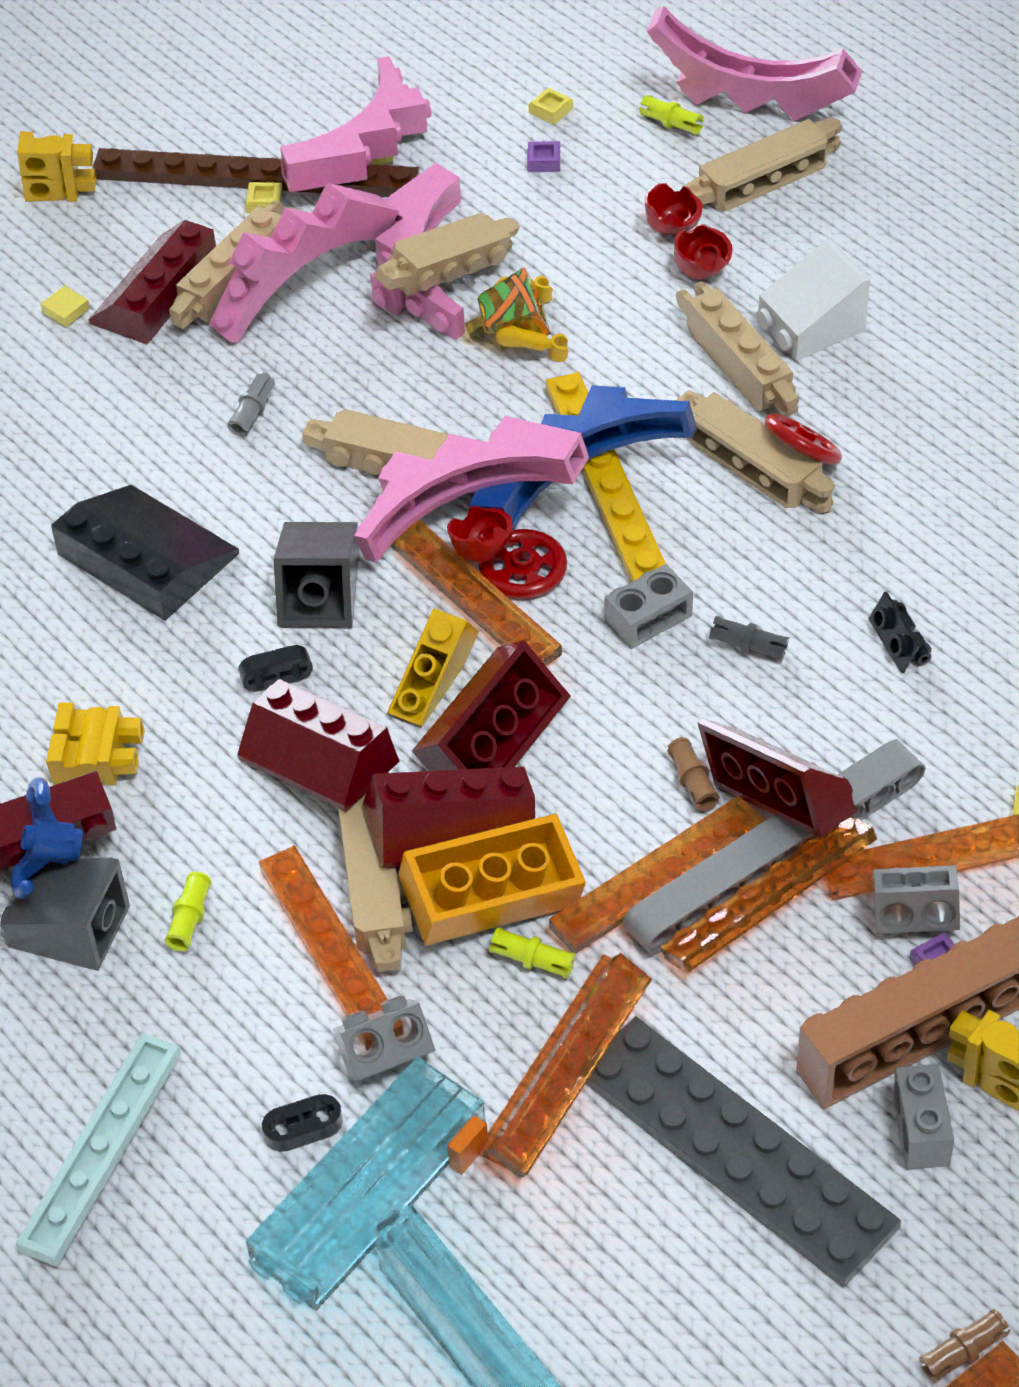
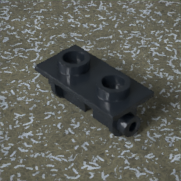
M884 592L868 619L901 673H904L910 662L925 664L930 661L932 648L926 643L920 632H913L916 625L908 614L905 604L898 602V600H892L888 592Z

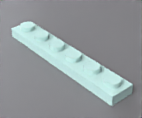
M141 1032L15 1244L18 1252L53 1266H58L180 1058L179 1046Z

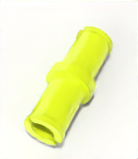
M651 95L644 96L640 103L647 106V109L639 107L641 115L662 121V124L668 128L678 127L697 135L704 126L697 123V121L704 123L705 119L702 114L683 109L679 103L673 101L667 103Z
M194 871L187 875L182 895L174 902L172 908L174 917L164 940L165 944L173 950L187 951L190 948L196 925L203 920L205 914L203 904L212 885V880L202 872Z
M500 927L496 928L491 939V943L494 944H491L489 947L490 953H496L522 962L524 968L532 970L533 967H537L560 975L565 979H568L574 966L572 961L574 962L576 954L573 952L569 953L543 944L542 938L533 936L529 939L503 930Z

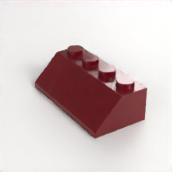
M183 220L161 234L89 318V324L148 345L171 317L169 309L175 303L174 300L178 296L176 284L216 247L214 229Z
M525 640L497 647L413 748L412 752L428 771L515 767L571 695Z
M278 679L252 702L237 753L240 761L344 811H347L367 793L373 774L388 773L400 762L386 726L281 679Z
M704 718L697 722L716 787L820 838L856 813L852 797V786L848 779L842 775L828 771L816 763L800 758L788 750H783L762 738H757L742 730Z
M525 766L373 774L362 804L381 868L400 867L405 851L535 819V795Z
M97 770L50 786L51 802L48 805L55 818L59 822L72 823L75 825L74 828L82 829V841L99 839L108 832L117 830L112 807ZM26 795L0 804V870L11 866L14 867L25 855L26 850L21 849L22 832L25 825L31 826L32 813L29 803L26 801Z

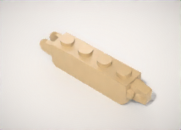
M834 117L826 118V120L823 119L816 123H813L810 119L802 121L700 165L699 177L684 186L688 187L701 200L703 205L710 203L718 211L726 212L824 169L827 155L840 147L841 141L837 135L842 131L841 122Z
M273 200L265 208L257 206L176 284L178 296L174 300L175 303L169 309L173 325L183 329L196 318L208 323L210 322L236 269L229 261L243 232L271 238L283 214L284 206L281 202Z
M478 213L395 242L389 261L378 267L375 278L386 289L400 288L408 296L420 291L429 290L431 287L451 282L467 274H473L483 268L498 265L503 261L507 252L511 250L513 245L511 237L518 233L520 226L517 221L506 217L494 221L489 215Z
M704 281L696 283L693 287L696 297H692L685 289L677 291L675 295L676 301L682 312L687 316V326L691 336L755 409L761 411L773 406L786 417L797 413L799 397L796 395V388L793 384V371L718 288L711 290Z
M688 390L676 399L677 401H690L697 428L693 438H689V443L785 508H797L803 503L818 513L821 512L823 514L824 512L831 511L833 506L831 496L835 484L834 481H831V478L828 479V476L822 473L821 462L786 445L771 434L759 419L753 418L738 408L732 401L726 400L716 392L711 393L705 398Z
M347 409L337 412L332 422L310 419L302 432L303 444L324 451L326 462L368 472L373 475H380L382 468L387 465L395 451L433 460L437 449L443 445L449 436L446 433Z
M365 793L347 811L338 808L356 946L362 953L366 955L371 954L377 972L395 971L401 969L402 950L407 949L405 933L413 932L410 907L401 908L400 899H407L396 873V867L381 868L362 805Z

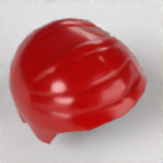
M659 183L651 187L644 198L646 218L650 227L655 232L664 235H677L681 230L688 232L695 227L702 215L703 204L701 200L686 186H683L680 191H675L667 183Z
M700 224L689 232L681 230L677 234L674 243V259L677 267L684 275L694 280H703L716 275L729 263L733 247L725 233Z
M472 506L468 509V514L464 520L452 518L447 525V531L454 549L463 559L470 563L482 564L494 559L509 544L513 532L512 518L501 509Z

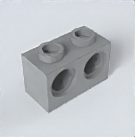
M667 564L644 573L637 580L624 587L616 588L609 595L605 596V622L630 649L639 646L692 616L693 591Z
M956 865L873 869L876 934L889 933L899 935L907 932L930 931L942 933L960 930L959 884Z
M398 996L381 1003L382 1010L369 1015H366L365 1011H359L341 1019L343 1025L333 1028V1032L349 1077L355 1081H360L436 1051L419 1002L413 999L406 1000L405 996ZM408 1017L411 1021L410 1033L402 1039H396L393 1033L394 1024L400 1018ZM361 1033H370L372 1037L371 1048L366 1053L356 1054L353 1047L354 1040Z
M939 1064L896 1067L892 1097L906 1170L950 1166L954 1135Z

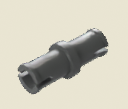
M717 615L715 616L713 621L715 625L711 627L709 639H716L739 646L742 652L749 653L752 650L783 661L786 654L784 651L788 647L790 637L757 629L758 625L754 623H749L747 626Z

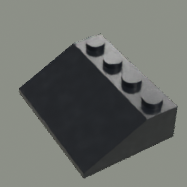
M132 484L77 502L51 524L58 555L164 621L173 615L240 553L239 548Z

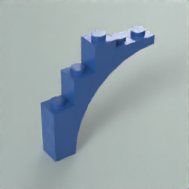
M595 385L591 386L579 416L544 414L541 424L581 433L589 459L609 450L636 442L662 438H693L697 428L690 401L628 398L625 387ZM518 481L489 486L476 490L470 507L478 506L481 508L503 510L511 516L514 531L526 509L553 482Z

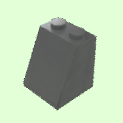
M284 522L273 558L277 627L353 626L359 563V546L354 535L358 528V522Z
M79 858L77 861H68V864L49 862L27 878V880L34 884L33 893L27 899L15 898L12 905L7 906L2 914L1 929L4 931L8 947L99 971L130 908L119 859Z

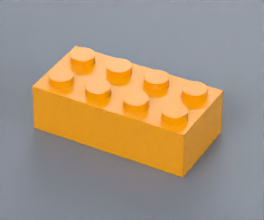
M557 813L405 851L398 874L425 946L578 906L586 884Z

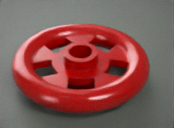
M776 413L769 414L765 418L764 423L767 430L796 451L828 465H837L841 462L842 453L840 449L813 429L796 420Z
M516 529L512 532V538L505 549L491 561L479 564V571L486 585L498 594L515 599L535 598L550 592L562 581L567 570V556L561 544L552 536L533 529ZM516 544H520L522 547L516 548L510 552H508L506 549L507 547ZM539 546L548 553L540 556L534 549ZM494 561H504L505 569L494 570ZM541 566L551 569L545 577L537 574ZM514 577L526 580L525 584L511 583L510 579Z

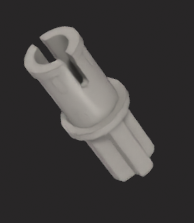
M265 372L257 374L247 392L240 395L238 399L239 406L232 418L229 419L227 425L234 434L246 436L257 415L264 412V403L275 385V380L270 377V374Z

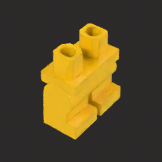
M20 131L17 157L22 176L25 202L58 201L66 198L67 201H77L78 192L96 190L97 178L95 169H78V166H92V144H75L73 134H63V138L57 135L34 138L33 132Z
M58 703L53 726L54 734L51 735L46 764L54 785L96 770L104 785H116L118 775L137 774L139 765L137 748L123 747L124 744L143 743L145 728L142 718L123 717L120 706H108V709L91 707L87 710H80L75 708L74 703Z
M962 1010L950 1027L949 1037L953 1038L954 1041L948 1050L947 1060L964 1069L963 1083L972 1088L978 1083L984 1092L1019 1111L1018 1029L1011 1023L1000 1021V1015L991 1010L987 1011L982 1020Z

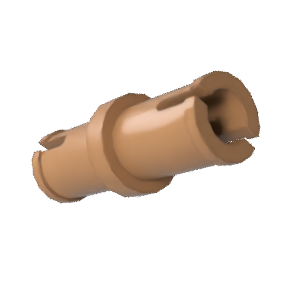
M676 738L668 745L669 749H667V752L678 769L677 778L680 784L688 789L698 810L707 811L714 808L718 804L720 796L708 778L709 769L704 761L698 759L688 738Z
M991 1309L988 1314L965 1329L957 1327L950 1332L948 1340L925 1355H921L918 1358L921 1363L920 1366L927 1377L933 1383H937L942 1377L963 1363H974L979 1359L980 1352L1001 1338L1010 1335L1009 1326L996 1309Z

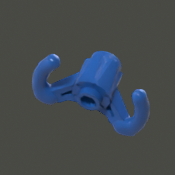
M35 777L31 780L26 792V801L29 803L32 813L31 826L25 825L23 828L21 849L26 850V852L19 860V863L12 868L10 880L12 892L18 899H27L34 891L33 882L27 880V878L49 862L68 864V861H77L82 846V829L74 828L75 825L72 823L59 822L55 818L48 805L51 802L50 786L47 780L42 777Z

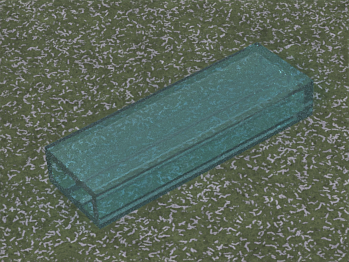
M417 1056L245 1240L250 1258L248 1262L251 1268L262 1278L269 1279L272 1277L282 1285L283 1291L294 1302L298 1304L305 1302L317 1311L449 1165L447 1144L471 1117L477 1116L486 1122L484 1101Z
M411 1202L399 1210H391L382 1216L378 1224L373 1227L380 1271L473 1387H561Z

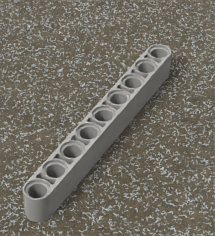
M897 739L885 743L837 774L848 779L852 786V797L856 813L822 838L773 815L635 904L623 918V927L649 954L655 955L664 951L913 788L925 774L926 766Z

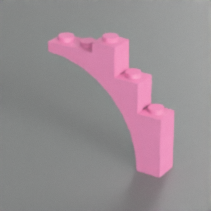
M665 6L654 11L646 30L651 40L670 58L671 63L681 71L676 83L695 105L726 91L730 99L744 113L775 99L779 107L793 121H796L855 93L863 72L844 48L824 56L793 61H773L738 54L723 49L700 37L683 25Z
M390 56L377 58L379 87L374 98L362 112L349 122L326 134L306 141L280 146L282 175L289 192L325 187L327 183L337 185L367 180V166L371 165V160L397 156V142L402 141V136L427 132V119L431 118L430 102L428 99L423 98L418 87L409 88L407 84H403L400 68H395Z
M434 163L385 199V201L398 209L399 213L392 227L375 238L376 259L379 266L389 261L395 242L437 228L444 217L461 203L459 176ZM377 271L370 275L372 298L379 307L387 309L396 316L407 309L412 315L420 317L431 324L438 332L445 333L455 341L465 334L464 308L447 296L439 285L408 296L400 288L386 289L380 281L376 280L375 275Z
M327 183L312 213L285 207L271 238L243 232L229 261L236 269L208 325L229 342L239 343L251 321L268 298L290 276L306 263L328 250L349 242L366 239L375 240V238L392 227L399 210L379 195Z
M504 416L497 428L491 432L488 442L449 434L443 445L437 449L433 460L395 451L387 465L382 468L378 477L383 492L377 497L373 508L365 520L360 523L354 535L364 559L377 563L391 544L413 523L437 507L464 494L489 486L518 481H550L573 485L589 459L582 435L575 431Z

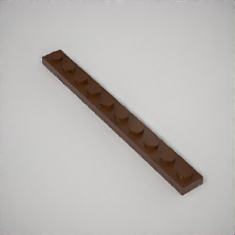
M99 148L92 167L96 171L97 180L248 189L249 183H282L283 191H289L282 175L281 159ZM371 164L367 166V180L337 185L376 194L380 197H389L418 176L420 172L419 167ZM325 187L296 192L322 193Z

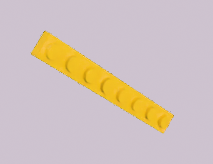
M580 372L546 379V391L556 414L579 416L588 395V390ZM609 450L589 459L584 465L582 473L630 582H633L644 573L653 571L666 564L615 450Z

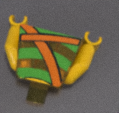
M525 267L509 277H501L494 286L481 293L477 298L481 315L465 322L466 330L472 341L489 335L498 349L525 347L542 352L545 349H549V357L557 362L565 361L568 356V339L564 334H555L551 339L547 337L551 332L543 303H548L552 300L553 288L549 286V281L544 276H538L533 281Z

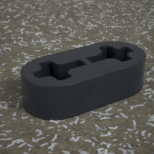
M300 645L287 646L249 656L241 661L238 667L244 688L254 692L266 690L278 679L288 683L301 681L308 677L313 670L307 649Z
M319 1094L277 1107L263 1117L261 1125L264 1141L272 1150L284 1152L329 1138L341 1129L343 1123L341 1105L333 1096ZM325 1111L326 1115H329V1120L321 1122V1119L317 1117V1112ZM284 1124L288 1133L280 1135L276 1130V1126Z

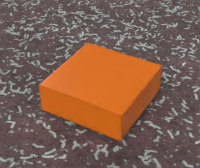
M477 1116L471 1117L447 1144L449 1167L461 1176L488 1146L487 1123Z

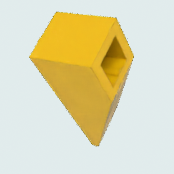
M433 608L387 713L423 727L463 669L479 632L468 621Z

